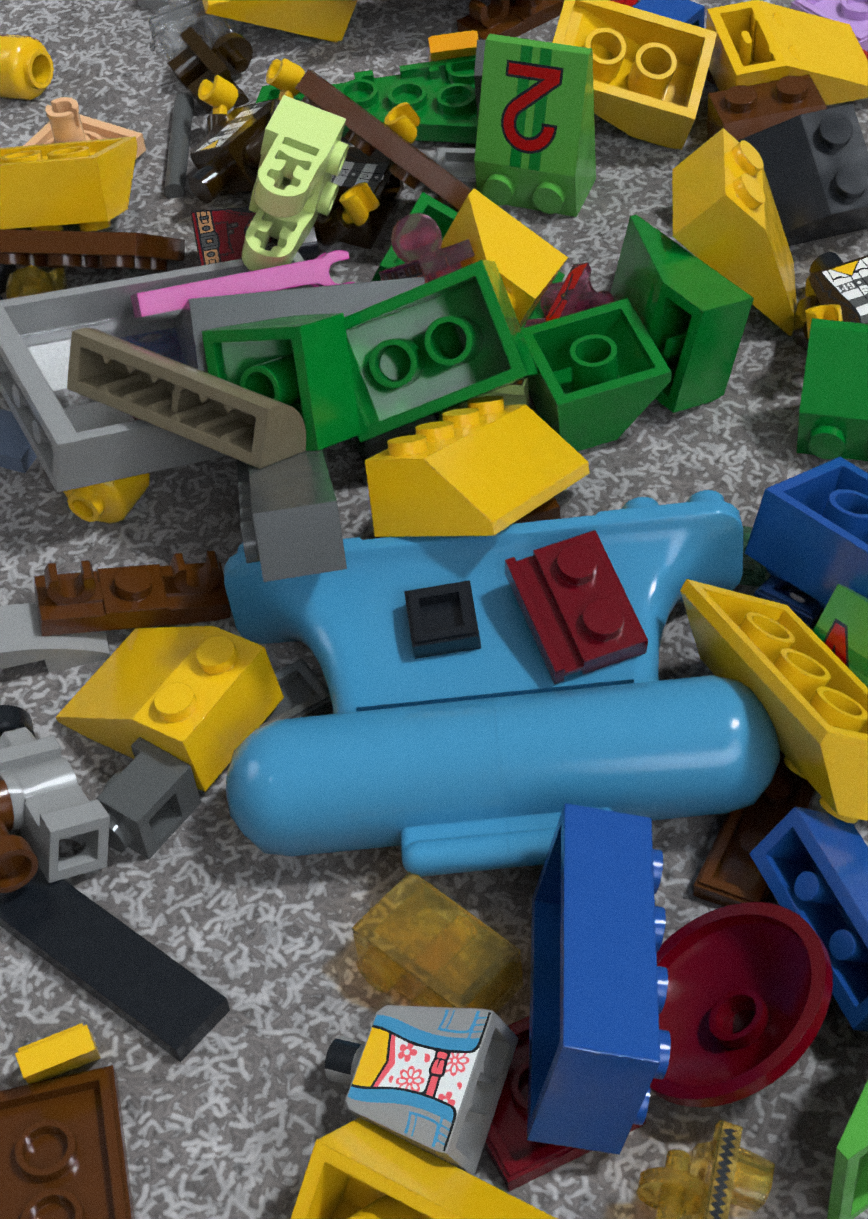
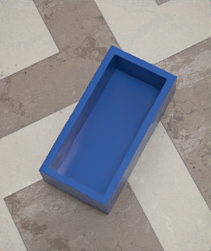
M565 803L532 897L528 1141L620 1155L632 1125H643L646 1119L650 1099V1085L653 1078L663 1079L667 1072L671 1051V1037L669 1031L659 1029V1014L662 1012L666 1001L668 971L666 967L657 966V952L660 950L664 937L666 913L664 907L655 906L654 894L658 891L662 877L663 852L662 850L653 849L652 818L568 803Z

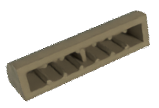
M81 328L72 331L67 389L259 469L306 450L305 424L302 416L294 407L100 330Z

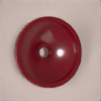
M763 902L738 903L701 915L681 927L661 944L660 950L657 952V966L667 968L668 989L664 1008L659 1014V1029L670 1032L671 1051L665 1077L663 1079L653 1078L650 1090L662 1099L681 1106L698 1108L721 1106L739 1101L761 1091L783 1076L796 1064L811 1045L823 1024L830 1004L833 987V972L828 951L821 938L808 922L795 912L779 905Z

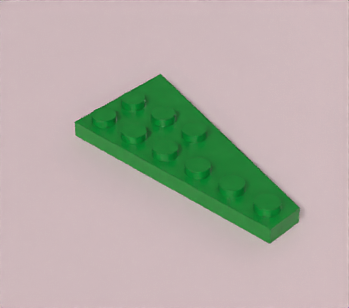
M476 55L399 66V75L374 78L373 70L355 72L354 80L331 84L382 123H384V119L389 111L403 102L409 103L421 119L419 126L416 127L417 136L415 141L476 144L478 126L474 82ZM272 85L262 86L256 103L278 98L281 90ZM299 92L294 96V99L301 101L305 95ZM344 126L342 137L349 131L347 126Z

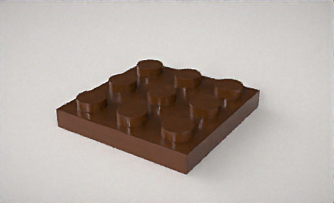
M0 229V264L43 268L78 267L86 269H116L117 267L122 269L167 271V260L184 261L185 258L184 239L132 232Z

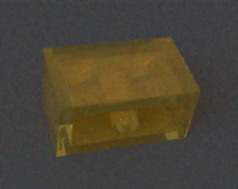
M409 872L352 927L358 954L356 965L361 975L371 986L382 993H387L394 989L410 1002L409 1006L487 1009L497 1013L524 985L520 949L417 874Z

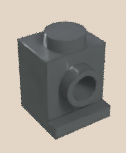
M139 737L131 745L135 758L123 771L115 773L108 780L103 792L96 799H99L110 816L108 845L120 852L125 851L129 847L150 859L201 804L191 766Z

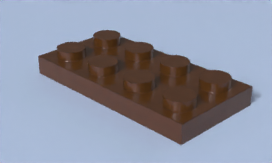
M307 70L295 87L305 95L301 102L346 118L345 126L349 128V131L344 138L369 157L372 156L376 149L393 161L388 171L414 190L422 182L436 193L433 197L434 199L459 212L472 189L313 70Z

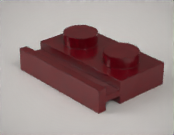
M596 530L533 550V556L516 561L515 557L505 560V575L554 684L564 681V676L579 671L586 674L647 652L648 639Z

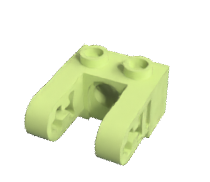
M283 95L265 128L256 182L253 186L249 210L256 214L246 231L242 249V261L250 271L291 264L298 249L309 235L319 213L326 216L329 215L339 189L338 184L331 182L332 175L338 176L340 174L349 149V144L341 142L346 118ZM270 236L278 240L277 246H274L271 251L265 250Z

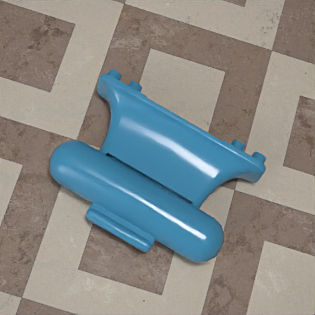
M703 490L690 496L687 502L659 505L652 498L638 497L626 502L622 509L600 511L596 515L515 523L495 536L383 537L362 540L360 537L343 539L347 569L263 582L260 561L246 563L243 542L238 546L237 553L231 556L224 565V585L235 626L240 635L258 644L301 641L306 644L321 666L328 685L333 714L280 719L257 728L233 752L226 776V797L229 813L242 834L264 853L303 856L401 846L403 867L411 875L419 877L544 865L565 803L650 817L652 821L725 814L753 805L771 784L778 767L780 745L776 730L764 706L745 684L736 679L714 675L659 681V650L663 630L675 605L683 602L680 589L685 580L689 579L731 591L741 581L743 574L742 520L739 510L732 504L725 502L724 497L719 492ZM596 530L648 639L647 652L586 674L579 671L564 676V681L554 684L505 575V560L515 557L516 561L533 556V550ZM470 580L481 649L415 659L404 591Z

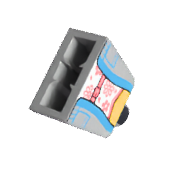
M385 1005L376 1012L366 1042L343 1036L333 1040L326 1054L325 1074L329 1081L350 1086L345 1099L346 1110L356 1118L360 1117L474 1176L519 1038L494 1011L487 1009Z

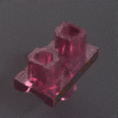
M409 214L397 221L391 236L393 250L398 258L405 263L380 271L379 274L381 280L424 277L425 283L461 269L460 261L471 258L475 254L469 239L441 248L442 235L436 221L425 214Z

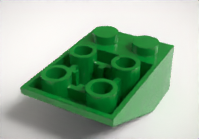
M638 215L630 216L608 303L626 298L629 299L671 370L670 383L655 398L658 402L675 413L715 401L725 393L754 298Z

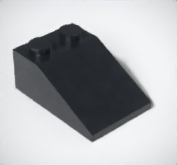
M853 103L801 114L738 140V142L742 140L749 142L758 151L763 160V168L789 246L868 229V150Z

